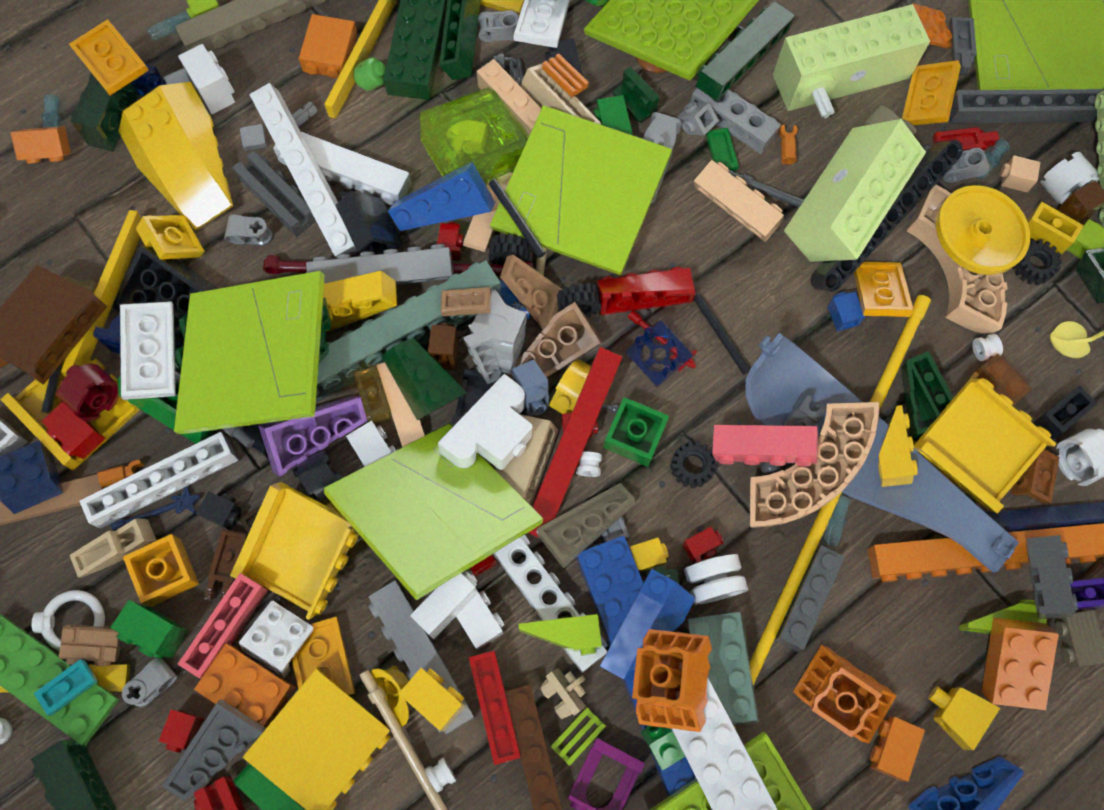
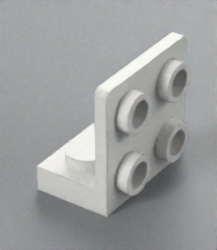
M271 601L240 640L239 644L244 653L285 679L291 671L290 661L313 632V626L276 602Z

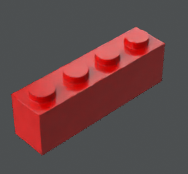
M674 267L669 271L662 272L652 270L647 272V274L641 275L630 273L620 278L604 277L597 281L596 286L599 289L601 302L600 315L692 303L695 296L690 268Z

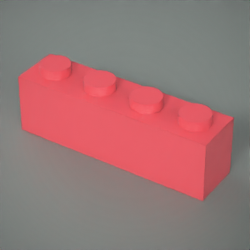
M714 425L712 454L715 461L726 465L734 464L735 461L744 462L747 465L770 462L771 465L782 466L785 463L811 466V463L818 462L817 426Z
M239 573L178 665L201 679L226 643L230 645L234 643L269 590Z

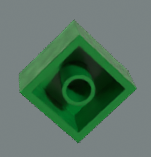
M623 397L604 441L603 448L648 467L665 429L669 415Z
M128 600L110 627L118 632L116 635L118 639L127 644L132 643L140 646L138 650L141 653L156 658H162L163 656L172 658L189 632L186 628L152 608L132 600Z

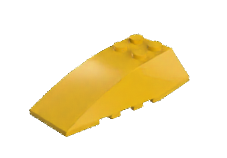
M183 82L161 85L123 111L119 133L137 168L177 212L185 216L189 225L197 231L233 207L227 178L224 177L222 170L224 167L223 162L219 157L217 149L219 145L217 137L213 133L212 127L214 125L212 118L193 83Z

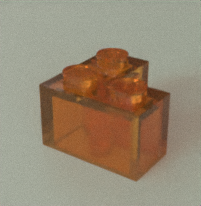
M996 354L970 376L971 379L984 378L993 384V390L997 394H1003L1013 402L1012 406L1032 390L999 354Z

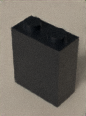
M350 191L335 205L357 252H374L375 255L384 254L385 250L398 249L403 245L402 239L382 198Z

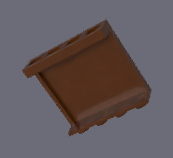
M36 265L0 307V358L44 385L107 306L92 292Z

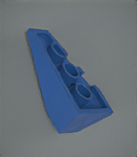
M651 569L600 667L621 679L627 677L635 669L637 648L643 647V638L648 630L673 632L684 622L695 597L675 581Z

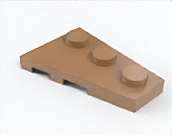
M507 256L500 276L501 279L541 328L544 329L552 317L557 314V293L563 289L516 256Z

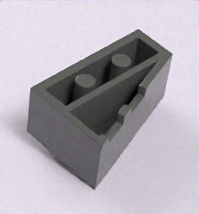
M1060 535L1026 538V549L1038 619L1072 617L1075 614V610H1078L1076 596L1072 594L1070 584H1073L1071 568L1066 567L1065 558H1069L1067 543L1061 542Z

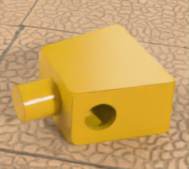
M936 686L928 696V699L939 707L933 719L964 750H974L1000 710L998 706L961 687L952 688L947 694Z

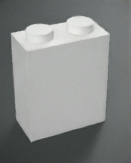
M465 570L437 587L410 616L435 639L478 594L475 587L477 585L475 583L476 580Z

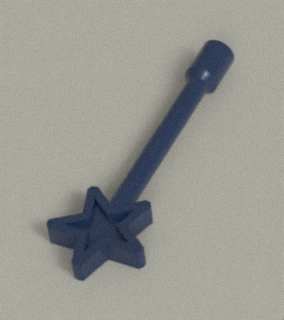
M184 487L181 496L171 497L176 502L127 520L121 519L111 523L112 531L118 530L134 519H148L176 509L177 514H181L186 509L195 514L194 503L200 500L201 496L191 495L189 488Z

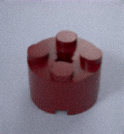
M97 364L71 366L66 371L67 376L56 391V396L83 421H93L100 418L99 413L105 409L109 412L120 397L116 381Z

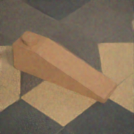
M576 302L552 317L543 331L539 333L534 342L519 358L515 367L535 360L547 378L594 349L603 341ZM507 374L513 380V375Z

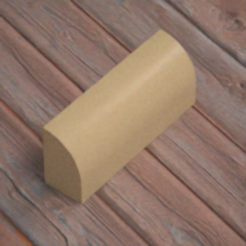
M542 64L527 69L520 87L541 109L544 105L601 125V122L575 96L571 98L542 69Z
M521 415L532 424V438L528 441L526 449L518 458L515 456L504 469L500 470L496 467L495 471L532 506L558 429L549 420Z

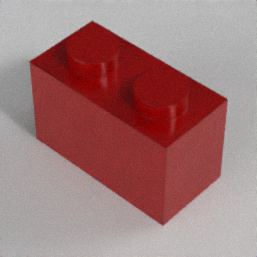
M63 402L42 420V423L48 428L46 433L55 441L60 440L63 443L60 448L70 457L76 455L84 460L106 439L89 421L81 420Z

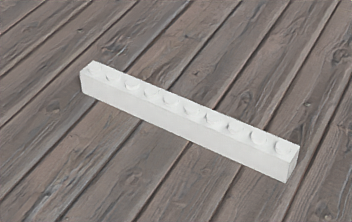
M372 421L346 436L365 467L396 451L393 445L388 447L384 439L388 437L380 425L375 427ZM467 570V572L476 580L471 570ZM477 591L478 594L456 616L477 651L503 634L501 627L504 626L498 613L496 612L492 615L487 606L491 602L484 591L480 593Z

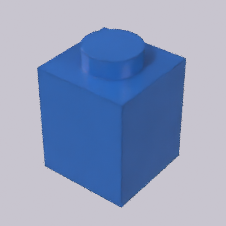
M846 292L838 293L833 296V299L827 306L837 332L859 326L865 319L856 292L848 294Z

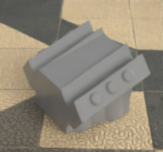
M495 289L491 290V313L477 314L473 323L468 325L472 334L463 337L468 347V352L473 357V362L477 365L478 372L481 373L487 384L499 380L502 372L512 375V369L515 368L524 345L527 320L526 312L506 305Z

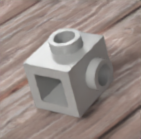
M690 102L684 107V111L678 115V118L682 121L681 126L688 135H705L719 121L709 102Z

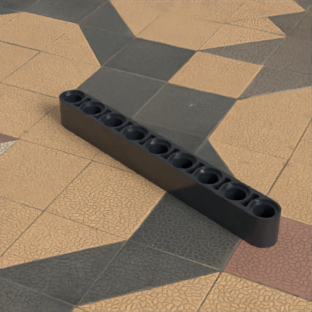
M954 140L933 144L923 156L858 259L823 261L811 275L812 287L817 290L830 292L839 289L961 158L963 153L961 143Z

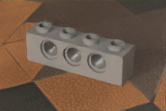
M698 88L693 92L690 102H709L719 120L716 125L721 128L728 127L731 135L759 154H762L777 136L781 124L775 118L760 111L757 106L742 99L737 93L728 90L718 100L719 102H716Z

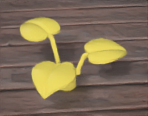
M1067 321L1059 324L1049 336L1051 343L1061 354L1070 358H1082L1090 352L1088 342L1104 336V331L1087 338V332L1082 325L1077 322Z

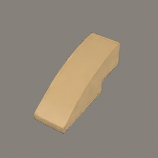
M134 519L116 531H107L70 554V558L78 578H82L124 560L123 556L157 540L148 519Z

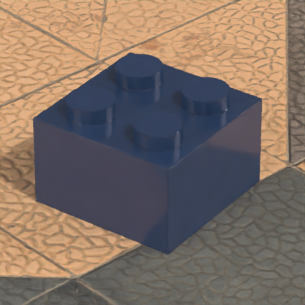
M40 440L0 456V501L13 514L63 494L54 457Z

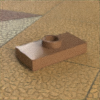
M490 287L443 290L441 293L440 312L442 316L491 313L492 291Z

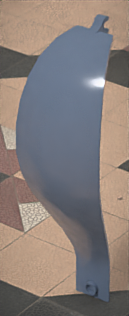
M781 333L771 343L769 336H765L759 343V347L762 350L761 355L746 377V398L753 415L760 425L782 426L801 394H808L812 397V401L809 404L810 410L816 404L827 407V404L863 403L821 365ZM826 412L820 421L814 425L818 429V439L825 422ZM879 417L871 450L859 472L842 493L919 523L951 538L963 546L992 573L998 572L1004 562L1011 557L1019 542L959 490L918 451L914 449L913 452H910L911 460H916L918 475H914L912 484L881 487L877 463L889 425Z

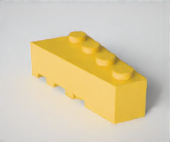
M377 271L325 283L323 298H326L331 318V330H326V333L397 306L395 280L384 272Z

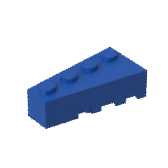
M471 162L395 201L388 212L399 230L403 231L488 213L492 211L496 202L475 165Z

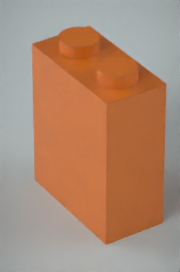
M312 14L299 55L303 72L311 75L320 74L331 78H338L357 40L358 33L355 22Z

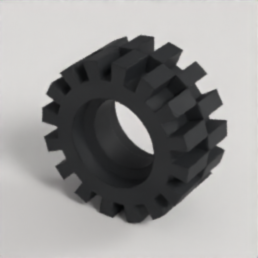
M501 234L500 237L496 235L490 242L489 261L492 264L504 265L507 256L514 255L523 262H530L532 248L525 238L521 239V236L513 237L512 234H509V236Z
M1035 240L1030 241L1026 255L1013 267V269H1018L1015 272L1016 276L1021 274L1023 277L1020 280L1028 279L1027 284L1029 285L1035 282V285H1040L1049 281L1057 274L1061 268L1059 265L1062 264V259H1058L1061 256L1060 252L1056 254L1054 252L1057 248L1055 246L1050 248L1049 245L1051 243L1048 241L1043 244V240H1038L1037 242ZM1030 256L1041 259L1044 263V269L1034 267L1030 262Z
M578 283L575 286L571 284L570 287L565 286L563 290H559L557 293L559 312L576 302L587 317H591V314L595 315L597 311L601 310L599 289L596 285L590 286V283L585 285Z
M688 441L687 444L684 445L683 443L676 449L671 459L670 469H672L673 477L676 476L678 483H684V487L689 485L691 488H695L696 486L702 487L710 481L715 473L717 464H715L716 461L712 454L713 450L707 449L708 445L704 443L702 446L700 441L695 443ZM689 456L698 457L703 464L702 470L698 473H690L684 466L685 459Z

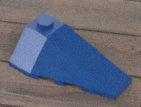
M999 756L973 768L972 773L958 779L955 776L949 779V783L936 789L933 786L926 789L909 805V810H998L1024 772L1019 767Z

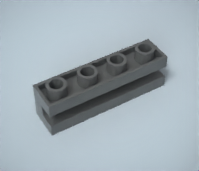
M253 150L247 155L249 162L243 166L238 162L232 168L238 179L297 238L314 224L316 219L307 202L300 197L301 194L294 185L289 186L285 182L286 179L279 170L274 171L268 159L264 155L260 157Z

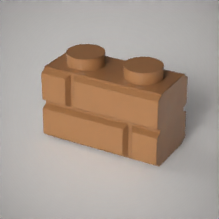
M67 624L63 626L59 659H66V664L72 665L82 659L94 661L95 666H111V662H116L119 658L121 640L116 637L118 632L110 627Z

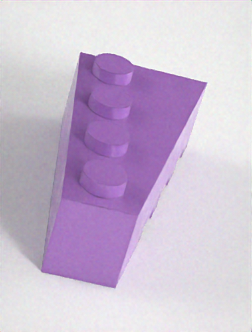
M350 395L316 406L314 417L269 422L258 426L273 473L281 476L296 464L299 465L305 461L310 455L327 447L335 439L341 438L366 422L367 418L361 397Z

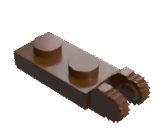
M225 529L221 531L208 575L209 581L205 593L206 600L212 601L215 597L218 581L224 582L220 601L235 581V578L230 575L247 539V534Z

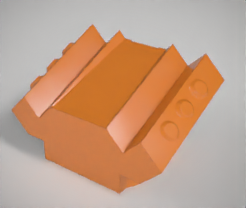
M648 630L643 638V647L637 648L632 698L637 700L636 714L639 724L701 732L706 723L703 710L708 703L706 693L707 678L711 668L708 660L712 650L709 636Z
M824 645L820 646L793 691L804 703L811 707L813 712L851 738L854 736L868 744L897 696L887 686L880 684L872 676L862 672L848 660L837 655L833 650Z

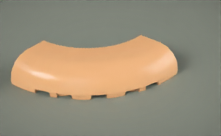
M936 184L918 204L906 231L922 241L935 255L943 268L949 288V305L945 318L974 332L994 333L1002 329L1006 316L1007 303L1005 302V291L1008 289L1007 282H1004L1003 273L983 275L971 272L954 262L944 251L937 237L935 221L939 207L951 193Z
M879 402L827 404L825 422L818 439L817 463H811V466H798L795 464L785 471L781 470L770 475L751 477L750 527H769L800 519L817 511L840 494L859 472L871 450L878 425Z

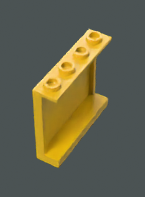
M96 358L93 361L90 359L88 363L97 364L103 370L106 369V367ZM62 373L60 376L58 388L63 379L65 378V376ZM110 374L109 376L118 384V379L113 374ZM49 379L44 385L34 380L16 397L7 393L0 399L64 466L73 471L140 411L139 408L119 397L117 403L109 412L105 409L99 413L100 418L89 421L106 439L83 460L76 455L70 457L60 448L63 443L60 440L55 441L46 433L48 428L42 423V420L49 414L43 413L41 410ZM57 396L55 397L53 410L62 402Z
M984 378L969 379L915 443L914 449L986 510L998 514L1004 507L1000 500L1046 446L1054 447L1057 443L1050 438L1051 434L1046 429L1040 426L1036 427L1031 422L1032 418L1027 413L1021 410L1017 411L1012 406L1013 402L1003 394H997L993 390V384Z
M279 482L269 487L230 576L236 579L239 573L245 575L308 611L306 619L310 620L315 615L322 614L328 604V601L325 599L328 593L332 592L338 582L336 578L337 573L346 565L348 561L346 554L349 548H352L356 543L359 534L356 533L357 531L342 514L287 484Z
M316 668L245 753L243 758L304 809L333 810L337 805L336 797L341 791L346 794L356 781L352 778L359 769L363 772L371 763L373 758L370 755L376 747L381 750L391 736L388 735L390 729L327 678L325 673Z

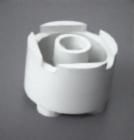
M1081 152L1072 154L1074 159L1069 162L1066 159L1059 162L1045 174L1044 178L1046 180L1040 181L1041 185L1058 204H1063L1075 191L1095 180L1096 182L1100 180L1098 177L1099 173Z
M1085 429L1057 445L1056 449L1059 448V455L1057 456L1060 457L1058 466L1069 480L1075 479L1081 482L1078 485L1087 486L1104 477V430Z

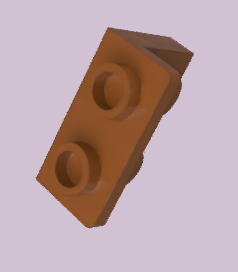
M1044 449L1012 486L1011 494L1015 496L1027 495L1042 504L1051 503L1060 457Z

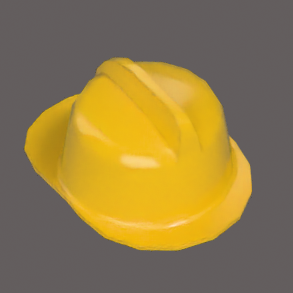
M392 666L386 670L373 669L370 673L378 687L383 688L387 695L385 699L400 726L403 727L409 719V709L406 700L399 695V692L409 682L408 678L397 666Z

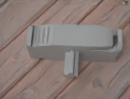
M654 112L651 117L650 126L647 128L643 139L672 149L673 153L676 135L680 133L682 121ZM668 164L666 166V169L663 173V176L661 178V181L658 185V188L651 203H654L656 200L657 191L659 190L662 184Z

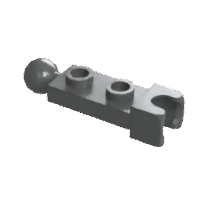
M801 394L782 426H814L816 422L820 421L827 407L816 404L810 410L809 404L812 401V397L808 394ZM762 462L761 471L764 475L779 472L781 469L780 466L771 465L770 462Z

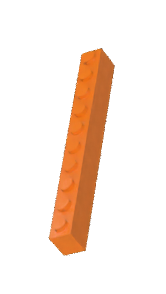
M1104 523L1008 532L1019 543L1011 557L1004 562L1002 567L1005 566L1006 571L1022 569V565L1029 564L1026 538L1058 535L1061 537V542L1067 543L1069 558H1065L1066 565L1072 564L1071 560H1079L1080 564L1096 562V558L1104 557ZM951 538L878 544L867 549L872 578H881L882 582L897 581L898 576H906L907 580L923 578L922 574L930 573L932 578L947 576V572L956 571V575L971 574L973 569H981V573L991 572L963 546Z

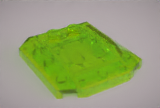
M489 87L420 112L419 115L420 140L443 177L473 162L484 183L514 171L527 142L496 91Z

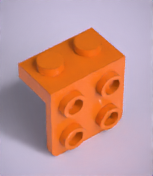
M913 3L930 40L929 44L950 49L952 46V33L947 28L944 13L940 10Z

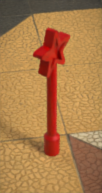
M634 310L630 312L627 318L636 325H640L675 354L670 359L679 363V372L685 366L695 369L696 364L692 358L697 354L696 350L687 352L683 345L678 350L645 323L642 317Z

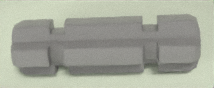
M309 101L303 105V109L299 108L294 112L292 117L299 127L308 120V116L312 117L317 113V109Z

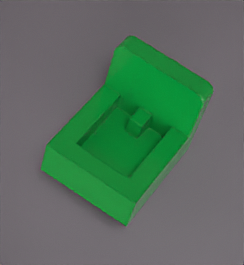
M648 726L641 732L662 771L686 757L671 728Z

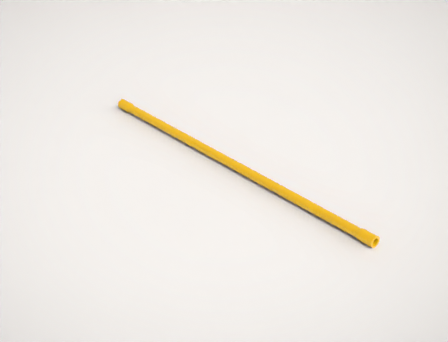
M917 296L913 304L914 311L912 317L908 318L870 402H879V411L915 332L931 303V299L927 296ZM842 492L821 507L750 660L753 686Z

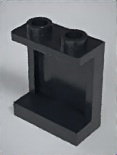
M477 368L464 369L462 388L467 393L458 400L455 415L453 414L451 421L452 428L497 381L487 384Z

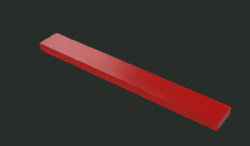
M599 347L532 505V508L543 518L542 524L528 532L529 534L538 537L536 529L555 519L622 356Z

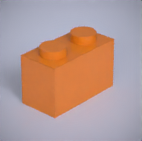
M65 126L21 129L10 132L17 160H26L28 164L41 162V158H49L50 162L62 161L64 156L71 154Z
M887 717L886 721L883 720L879 726L878 735H880L878 745H875L871 750L869 759L872 763L870 768L899 781L908 782L925 730L896 717Z

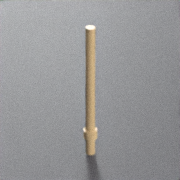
M369 669L364 671L359 676L369 691L368 697L370 701L378 707L434 809L448 810L439 793L432 786L425 768L385 699L387 695L383 688L378 687Z

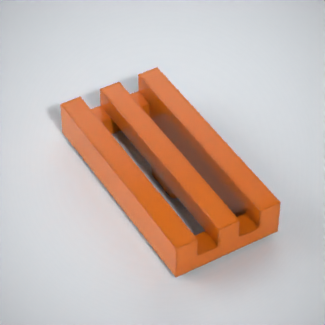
M557 54L555 59L553 57L550 58L549 62H543L542 69L571 98L588 88L589 82L560 54Z

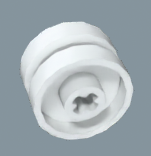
M738 554L710 558L684 569L688 583H704L693 588L690 592L695 597L694 605L719 601L748 591L745 577L740 575L728 577L741 569Z

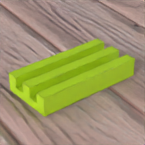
M586 708L551 745V748L570 766L606 726ZM588 716L590 720L561 750L558 746ZM595 723L598 727L569 758L566 753Z

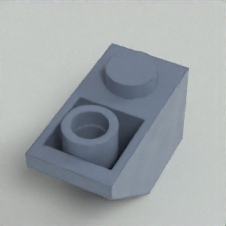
M535 360L513 368V381L519 384L525 393L523 409L525 415L533 417L548 410V379Z

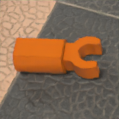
M782 125L780 128L782 164L793 165L797 162L795 136L798 129L796 125H793L791 133L785 131V125Z
M135 460L129 463L128 466L122 465L98 471L99 484L102 488L109 487L135 474L136 468L144 466V463L140 460Z

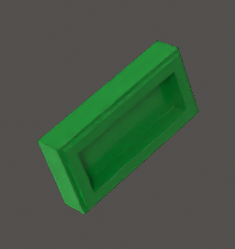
M728 127L708 131L705 136L712 160L717 164L721 162L731 171L738 170L739 165Z

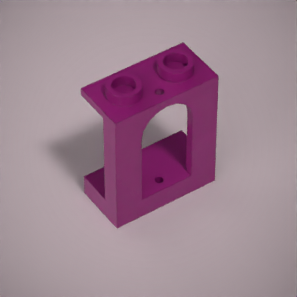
M596 738L567 797L572 801L570 806L576 810H622L645 763ZM604 754L626 766V769L609 804L603 808H596L589 804L586 799V790Z

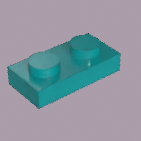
M80 659L36 691L34 695L46 714L52 716L97 683L98 680L85 660Z

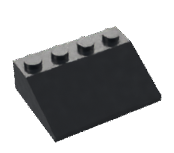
M140 246L112 307L120 312V305L172 302L174 349L176 351L185 342L184 336L179 329V319L188 313L190 294L218 288L177 259L160 260L153 247Z

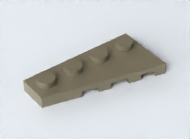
M619 483L537 528V535L564 568L635 505V498Z

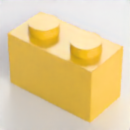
M1043 202L1037 206L1027 219L1030 238L1035 241L1043 240V244L1047 241L1050 242L1049 247L1053 248L1055 246L1057 248L1055 252H1060V254H1063L1075 242L1084 226Z

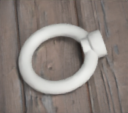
M80 590L59 594L48 603L43 612L34 613L32 618L33 632L42 633L46 642L52 648L60 651L61 639L53 631L55 626L54 613L62 604L69 601L86 603L94 614L93 626L104 627V609L100 601L92 594Z

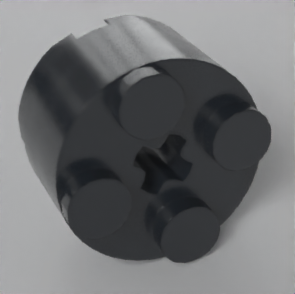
M324 451L321 453L317 452L299 465L297 464L292 467L291 470L294 476L299 478L300 486L307 496L323 505H327L331 501L324 494V488L342 478L337 471L332 473L331 462Z

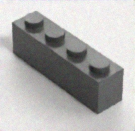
M822 545L815 550L774 641L795 652L804 650L843 563L844 556Z

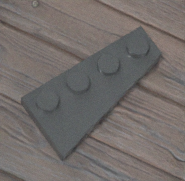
M220 699L162 787L185 801L217 771H220L233 757L243 751L249 743L259 737L266 728Z

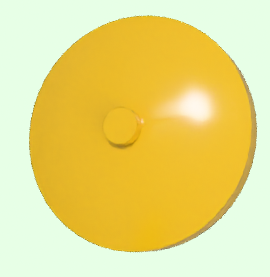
M966 186L949 195L938 209L935 227L942 248L954 262L971 272L983 275L1004 273L1018 264L1028 251L1030 229L1027 219L1018 205L998 190L986 186Z

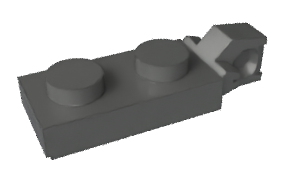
M951 17L949 21V29L952 33L951 55L953 61L959 60L961 65L959 75H967L968 70L971 69V63L974 62V57L977 54L974 18Z

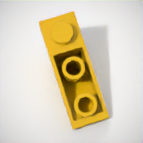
M902 405L896 407L878 456L877 464L881 487L912 484L914 475H918L916 460H911L910 452L914 451L912 437H907L906 429L910 428L908 414H903Z

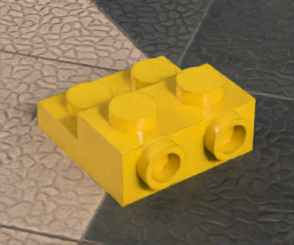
M184 215L143 216L136 227L146 247H153L160 260L201 257L205 252Z

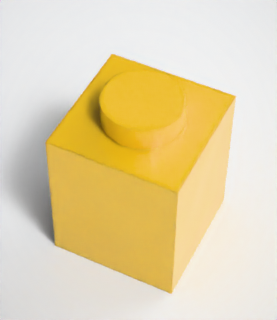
M659 538L629 547L639 573L649 571L655 567H662L667 562L666 558H669L665 543L661 544Z

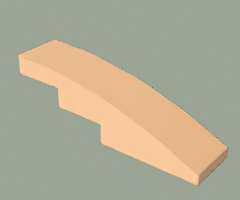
M497 168L494 169L486 186L496 203L491 212L473 216L463 246L486 252L496 230L490 228V223L500 203L489 186V182L497 179L505 191L513 173Z
M378 364L376 367L402 447H405L424 437L425 434L420 419L417 420L386 364Z

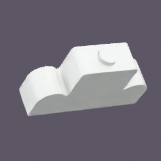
M503 374L438 442L439 453L459 468H467L473 465L476 460V453H479L498 469H504L515 456L518 458L524 452L526 444L532 438V424L519 415L524 409L525 393L523 388Z

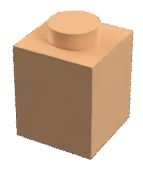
M1013 155L1009 162L1004 163L1001 168V186L1028 193L1037 183L1041 162Z

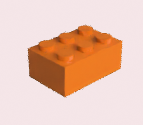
M993 617L981 692L992 704L1046 710L1059 633L1046 623Z
M226 643L194 690L215 704L222 699L267 728L284 708L297 687L237 647Z

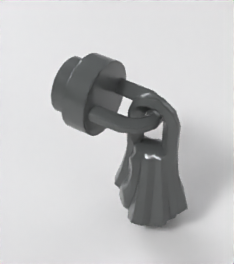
M497 53V56H493V59L503 69L510 68L509 75L520 86L524 78L521 60L517 57H504L503 53Z

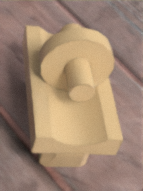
M557 668L546 676L547 679L539 687L547 698H550L556 692L563 701L554 707L561 719L571 714L575 716L586 707L580 698L586 693L580 685L586 680L583 675L576 680L571 671L564 676L561 670Z

